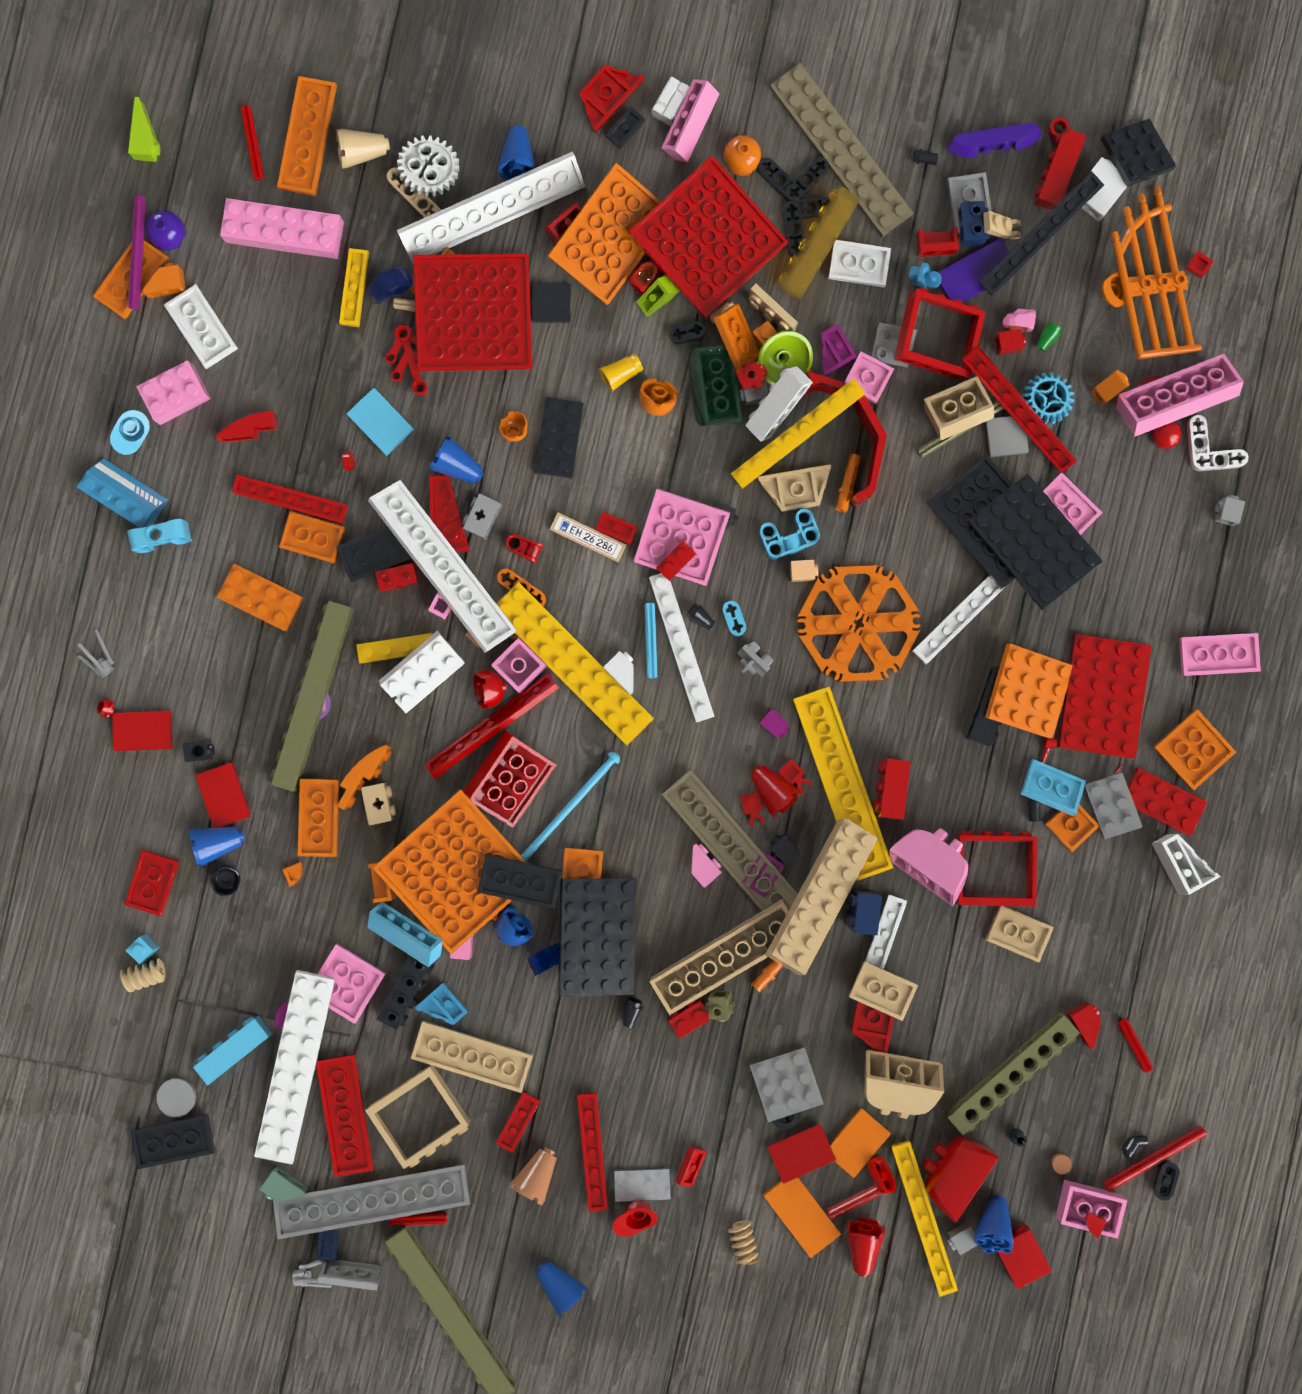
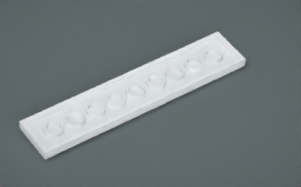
M570 152L397 230L413 264V255H435L440 253L446 247L451 248L584 188L585 184L573 152Z
M401 480L369 498L368 502L485 653L516 632L514 626Z
M297 970L295 973L254 1157L293 1165L335 982L333 977Z

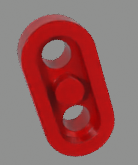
M882 1157L871 1158L868 1162V1171L879 1192L883 1195L894 1193L896 1181L886 1161Z

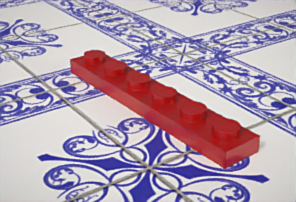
M241 475L236 476L232 490L233 494L341 524H344L349 507L346 504Z
M597 1092L577 1094L588 1210L589 1212L608 1210Z

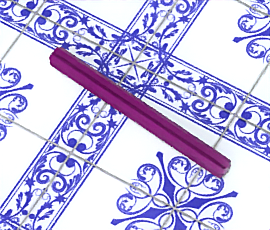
M135 196L128 299V308L133 310L140 309L146 212V198L143 196Z

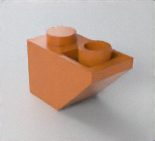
M1118 369L1094 387L1090 393L1099 405L1102 406L1130 384L1128 383L1127 376Z

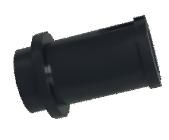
M921 148L915 150L913 162L936 166L938 153L922 151Z
M1028 798V821L1040 822V804L1042 803Z
M1018 1128L1010 1131V1141L1019 1147L1025 1146L1023 1142L1027 1143V1138L1024 1136L1023 1131Z

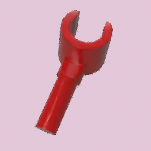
M1055 738L1044 739V752L1040 762L1045 764L1049 748L1056 749L1057 740Z

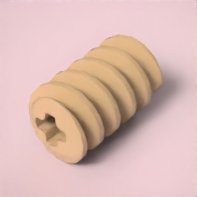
M157 958V964L151 960L149 962L150 967L144 962L142 963V969L139 965H135V971L128 967L127 974L122 969L120 971V978L124 988L128 992H134L135 989L140 990L142 987L146 988L150 985H156L157 982H164L165 967L162 960Z
M749 1220L738 1221L732 1225V1228L728 1229V1233H734L729 1238L730 1241H736V1243L731 1245V1248L738 1249L733 1253V1256H739L735 1260L736 1264L752 1265L759 1262V1258H757L758 1252L754 1250L756 1244L753 1242L755 1238L751 1234L753 1229L749 1227L751 1225Z

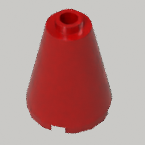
M758 765L751 771L752 775L750 778L774 819L778 817L777 813L779 811L783 814L798 800L797 795H802L798 788L765 765Z
M861 1217L857 1218L856 1222L849 1220L846 1229L853 1270L859 1276L866 1277L874 1270L886 1229L884 1225L883 1227L880 1226L879 1221L875 1219Z

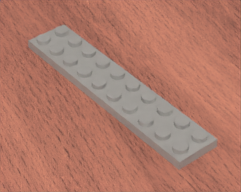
M465 1165L311 1192L300 1197L284 1200H273L277 1240L470 1205Z

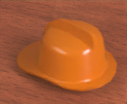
M1119 272L1109 276L1101 287V299L1114 307H1120L1125 303Z

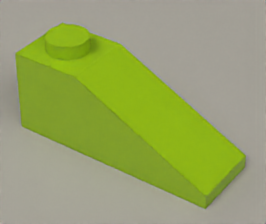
M135 97L128 153L134 160L157 162V156L160 155V144L144 103L139 97Z

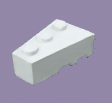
M1167 834L1152 843L1178 895H1190L1220 877L1178 834Z

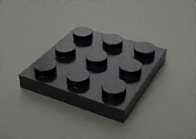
M1150 118L1104 134L1100 139L1127 187L1173 171L1176 168L1175 162Z

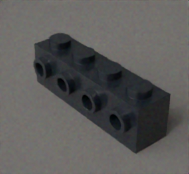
M409 955L376 1020L396 1030L400 1025L404 1026L409 1017L406 1013L409 1008L413 1009L416 1004L417 998L415 996L418 991L421 992L426 984L424 978L426 974H431L435 964L432 963L427 967Z

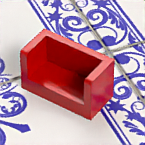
M953 227L948 232L923 233V229H919L916 234L918 257L955 255L959 250L957 227Z

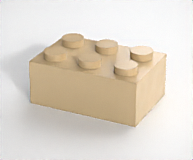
M978 376L924 399L925 412L940 441L994 418V405Z

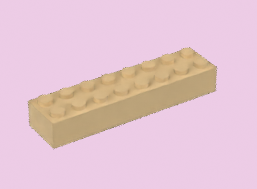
M847 818L837 820L768 948L766 956L797 975H806L878 839L876 836Z
M783 899L651 977L649 982L669 1015L768 957L765 954L789 911Z

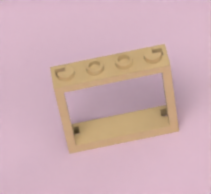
M429 1065L393 1089L365 1110L403 1169L408 1166L410 1168L414 1167L424 1155L426 1157L432 1155L436 1151L435 1148L440 1144L445 1146L452 1141V1136L457 1133L461 1135L468 1130L467 1126L470 1124V1119L436 1068L432 1065ZM430 1077L460 1123L407 1158L377 1112Z

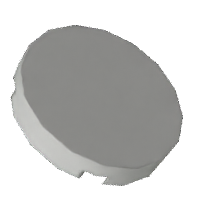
M172 1078L159 1087L157 1104L165 1115L181 1117L187 1114L195 1105L196 1091L188 1080Z

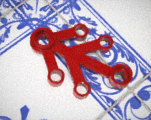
M399 325L394 330L396 341L390 352L385 355V360L388 364L394 365L397 362L396 355L402 345L405 352L396 369L391 373V379L396 383L403 380L402 374L409 363L414 379L412 390L417 396H424L428 392V385L421 379L420 372L417 371V352L412 350L410 344L411 342L416 345V336L413 335V331L409 326ZM402 332L407 333V336L404 338H402L400 335ZM389 356H394L393 361H388ZM395 374H400L399 379H394ZM419 386L424 387L422 392L417 391Z

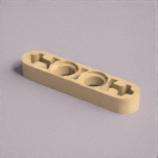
M392 168L388 171L387 179L390 185L423 218L431 215L429 213L430 210L433 213L441 211L428 196H425L423 191L418 195V189H415L412 195H406L404 193L406 188L405 180H401L403 184L400 185L392 177L394 174L396 176L400 174L398 173V168ZM420 200H426L428 202V206L424 209H420L418 207V202Z

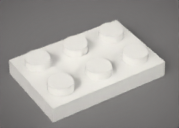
M834 240L828 279L885 287L891 248Z

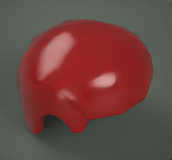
M1174 421L1155 428L1151 433L1152 440L1161 449L1173 448L1179 443L1181 428Z

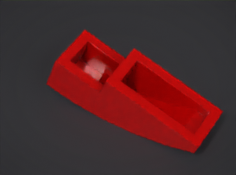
M271 410L246 416L224 428L216 435V439L220 442L259 439L258 431L277 429L276 414Z

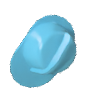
M129 410L123 413L110 435V443L113 449L124 455L136 452L149 431L147 417L142 412L136 410Z

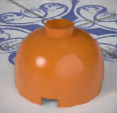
M746 135L732 138L725 147L723 155L724 164L734 175L747 176L752 174L758 168L761 161L759 144L755 139Z
M655 378L648 379L641 385L639 402L643 410L651 415H666L673 410L678 392L674 385L664 380L662 383L657 382Z

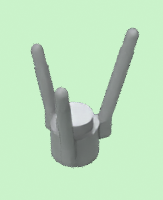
M95 630L94 632L107 660L101 658L97 661L81 643H78L77 646L94 664L81 655H78V658L98 676L100 675L101 678H104L114 670L112 665L115 662L111 659L99 631Z
M324 1260L299 1265V1270H294L292 1274L293 1285L331 1288L332 1285L318 1283V1278H311V1271H307L308 1268L319 1265Z

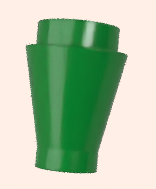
M1048 322L1047 325H1044L1035 346L1045 352L1061 335L1062 329L1056 324Z

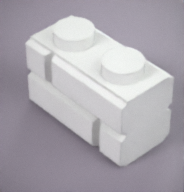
M670 77L652 108V116L672 126L689 90V86Z

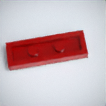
M523 1091L496 1142L498 1146L513 1153L538 1107L540 1099Z

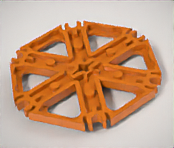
M878 565L834 567L837 575H835L834 570L830 569L831 578L827 579L822 574L820 578L824 584L819 580V577L817 578L798 617H805V619L797 620V623H804L805 625L804 629L797 630L798 633H806L804 636L798 635L822 673L826 666L828 667L825 671L826 676H828L830 671L836 673L835 681L839 679L840 674H842L839 682L884 680L880 672H882L884 678H888L887 669L890 668L896 673L897 669L893 665L895 664L900 670L920 630H912V628L917 629L920 627V624L915 625L913 623V618H919L920 615L911 614V612H919L918 608L896 574H894L891 581L889 580L892 576L891 571L887 576L882 575L884 567H880L877 573L875 571ZM848 574H867L870 577V581L859 603L856 602L844 583V577ZM889 588H894L905 603V610L903 612L876 613L886 591ZM819 592H827L841 615L815 616L811 613V607ZM862 615H864L861 622L864 626L856 629L854 633L856 624L853 623L854 620L857 621L862 617ZM905 632L907 639L900 653L897 656H892L877 633ZM842 634L830 658H822L814 646L812 638L815 635ZM859 644L874 666V670L870 673H851L848 670V665Z

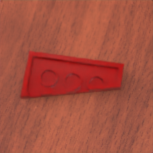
M429 476L430 519L456 552H470L450 477Z

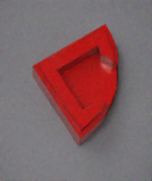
M1087 1211L1085 1215L1087 1227L1092 1235L1099 1239L1106 1220Z

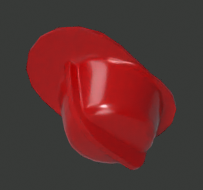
M634 1201L628 1205L625 1213L619 1215L614 1220L612 1228L617 1235L629 1237L654 1226L658 1217L651 1209L648 1201Z

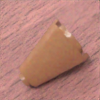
M546 1147L544 1150L539 1149L513 1179L509 1187L528 1199L535 1200L538 1204L543 1205L557 1159L554 1156L555 1152Z

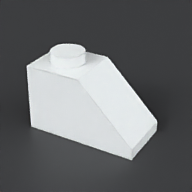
M619 651L604 666V669L631 695L633 693L634 665L631 663L633 658L627 652L622 654Z

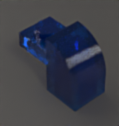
M406 267L392 268L373 277L374 282L367 286V289L374 304H380L390 295L402 294L414 284Z
M559 942L541 949L527 958L535 976L559 964Z

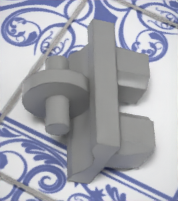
M754 641L748 645L745 644L737 655L742 658L740 663L745 667L741 671L743 674L748 670L752 675L757 673L762 677L770 669L769 666L773 659L768 654H765L762 658L755 654L760 647Z

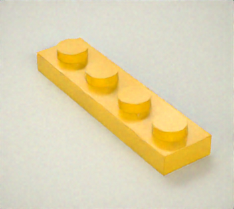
M349 248L339 320L340 325L360 326L369 258L368 250Z
M433 633L357 644L359 664L407 657L432 636Z

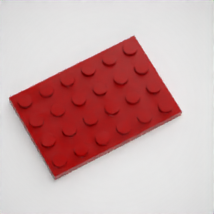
M1074 634L1070 665L1073 666L1065 694L1058 748L1136 759L1152 645Z

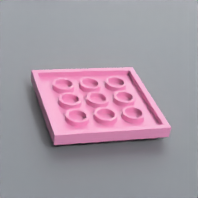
M657 488L634 562L656 569L675 547L684 540L697 554L675 576L707 586L731 512Z

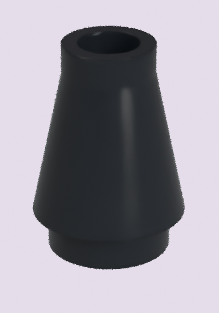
M694 604L686 615L690 621L707 630H710L716 622L701 605L698 606L697 604Z
M630 997L625 1002L623 1022L625 1027L634 1028L643 1009V1002L640 999Z

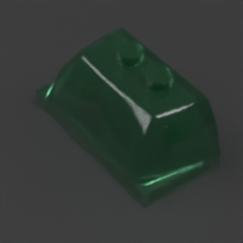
M726 346L695 348L690 356L688 369L696 422L699 426L741 423L742 415L736 372Z

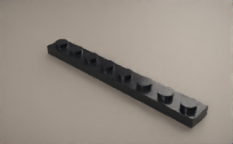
M1093 171L1089 172L978 282L990 296H993L1104 186Z

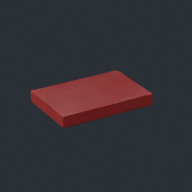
M172 711L112 713L113 751L173 749Z
M233 762L195 775L213 828H220L252 817Z
M143 849L124 905L160 917L163 916L180 861Z
M821 1123L768 1146L783 1184L836 1161Z

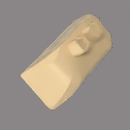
M872 1050L866 1051L864 1095L871 1105L880 1109L881 1114L889 1115L891 1111L898 1112L900 1118L905 1119L910 1114H925L942 1097L944 1081L941 1063Z

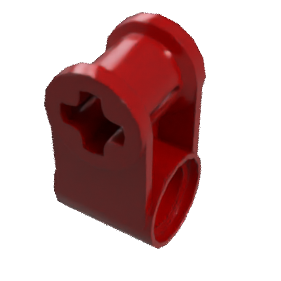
M515 534L510 535L506 540L507 549L511 553L537 564L538 554L544 545ZM511 540H519L520 546L517 549H512L509 545Z

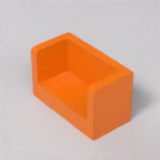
M378 862L368 864V868H371L375 896L372 899L373 903L395 899V892L373 869Z

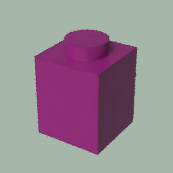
M771 709L759 722L774 738L779 736L782 738L789 731L787 728L789 723L774 709Z

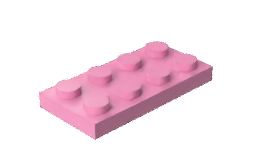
M1258 633L1179 638L1182 676L1261 671Z

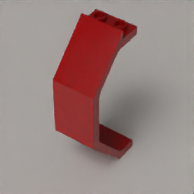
M806 371L805 375L813 383L802 397L813 391H821L833 395L847 383ZM865 395L854 402L852 406L873 441V451L866 489L851 498L850 502L853 507L868 500L875 493L887 437L884 428Z

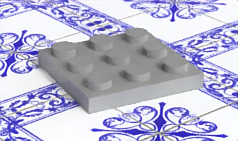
M805 1047L750 1065L768 1122L824 1104Z

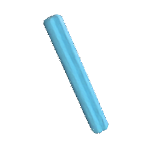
M645 603L647 677L657 678L655 604Z

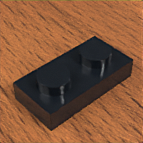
M630 106L606 134V138L621 150L645 122V118Z

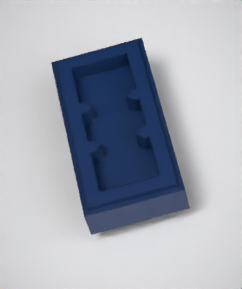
M340 1228L319 1232L316 1260H337Z

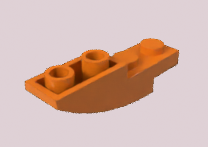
M384 745L372 751L351 769L340 784L346 791L337 807L343 810L348 809V807L351 808L356 801L354 796L357 791H361V788L366 784L364 779L373 780L378 778L382 771L380 766L383 761L387 762L392 754L390 745Z

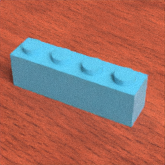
M381 902L369 912L367 928L419 962L429 967L440 957L443 940L392 907Z
M260 1016L254 1019L252 1017L248 1018L242 1023L244 1027L241 1030H233L227 1035L229 1039L226 1042H218L212 1047V1053L209 1055L204 1053L196 1060L198 1064L193 1068L207 1086L273 1034Z

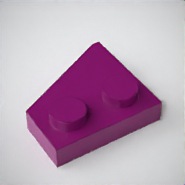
M838 324L821 333L824 376L829 375L857 358Z

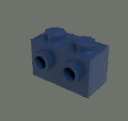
M985 201L962 202L960 204L958 213L961 246L984 245L987 238H989L990 234L984 232L983 213L988 212V207H985Z

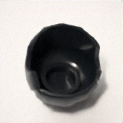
M221 866L214 871L211 876V886L216 894L230 896L238 891L241 876L235 868Z

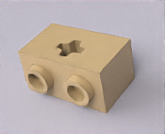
M387 782L361 788L369 826L395 820L396 809L394 804L391 805L390 797H392V790L390 786H387ZM379 800L384 802V805H381V809L380 806H376V802Z

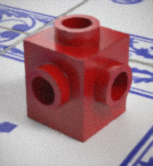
M748 361L743 364L744 368L736 371L744 390L752 387L754 390L764 386L763 382L767 380L766 375H768L765 365L757 361Z

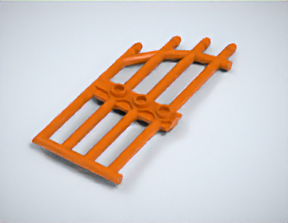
M1160 186L1154 188L1157 205L1154 209L1148 210L1145 195H1138L1141 215L1135 221H1133L1130 207H1124L1123 212L1126 217L1127 230L1121 242L1119 241L1120 237L1117 231L1111 233L1137 359L1202 350L1201 344H1194L1183 290L1188 289L1187 275L1185 276L1184 271L1178 270L1166 212L1171 211L1172 206L1171 204L1164 205ZM1158 214L1170 265V273H1162L1150 220L1151 217ZM1142 224L1145 229L1154 271L1153 275H1145L1136 235V230ZM1129 242L1137 273L1136 277H1128L1123 254ZM1167 292L1176 293L1186 340L1185 346L1177 345ZM1150 294L1159 295L1170 348L1161 349ZM1134 296L1142 297L1153 350H1143L1132 298Z

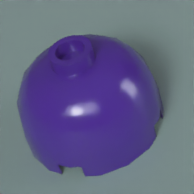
M166 210L157 211L147 219L145 226L146 235L155 247L169 251L176 249L182 244L181 241L186 235L185 225L173 212Z

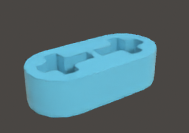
M728 601L722 608L726 624L733 636H741L746 630L742 612L738 603ZM730 604L732 607H736L734 618H732L730 612H726ZM735 619L738 625L742 624L743 628L740 629V633H737L736 630H732V628L735 626L733 621Z

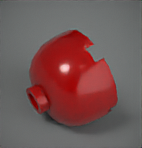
M490 670L475 671L477 675L473 677L475 696L480 698V701H477L478 706L481 709L496 706L501 702L504 692H506L505 681H502L496 672Z

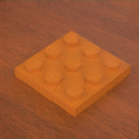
M1198 709L1189 714L1153 747L1193 791L1236 753Z

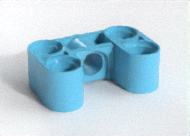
M808 509L799 510L794 518L797 531L785 537H780L776 526L772 523H765L761 526L759 537L768 558L773 560L779 559L816 544L820 538V532L811 511ZM800 514L807 515V523L799 521L798 517ZM763 529H772L773 535L766 537L763 534ZM807 532L815 534L814 541L807 540L805 536ZM771 546H778L780 553L773 555L770 552Z
M183 519L169 520L164 523L127 531L131 551L136 553L151 552L155 550L154 546L170 542L178 545L192 541L188 522ZM159 530L160 537L155 540L153 535Z

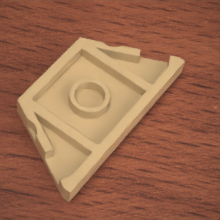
M831 464L759 476L758 481L781 512L816 507L821 503Z

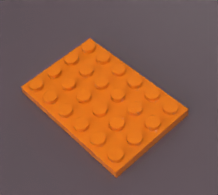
M615 163L547 257L602 303L608 305L646 254L628 234V231L661 201L619 164Z

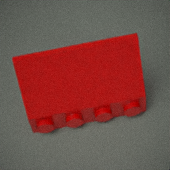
M505 730L463 792L475 805L514 828L556 767V764Z

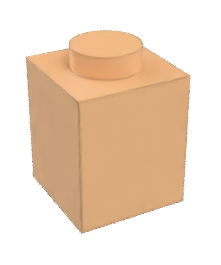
M814 560L791 561L789 563L791 582L814 581L815 576H818V565L814 564Z

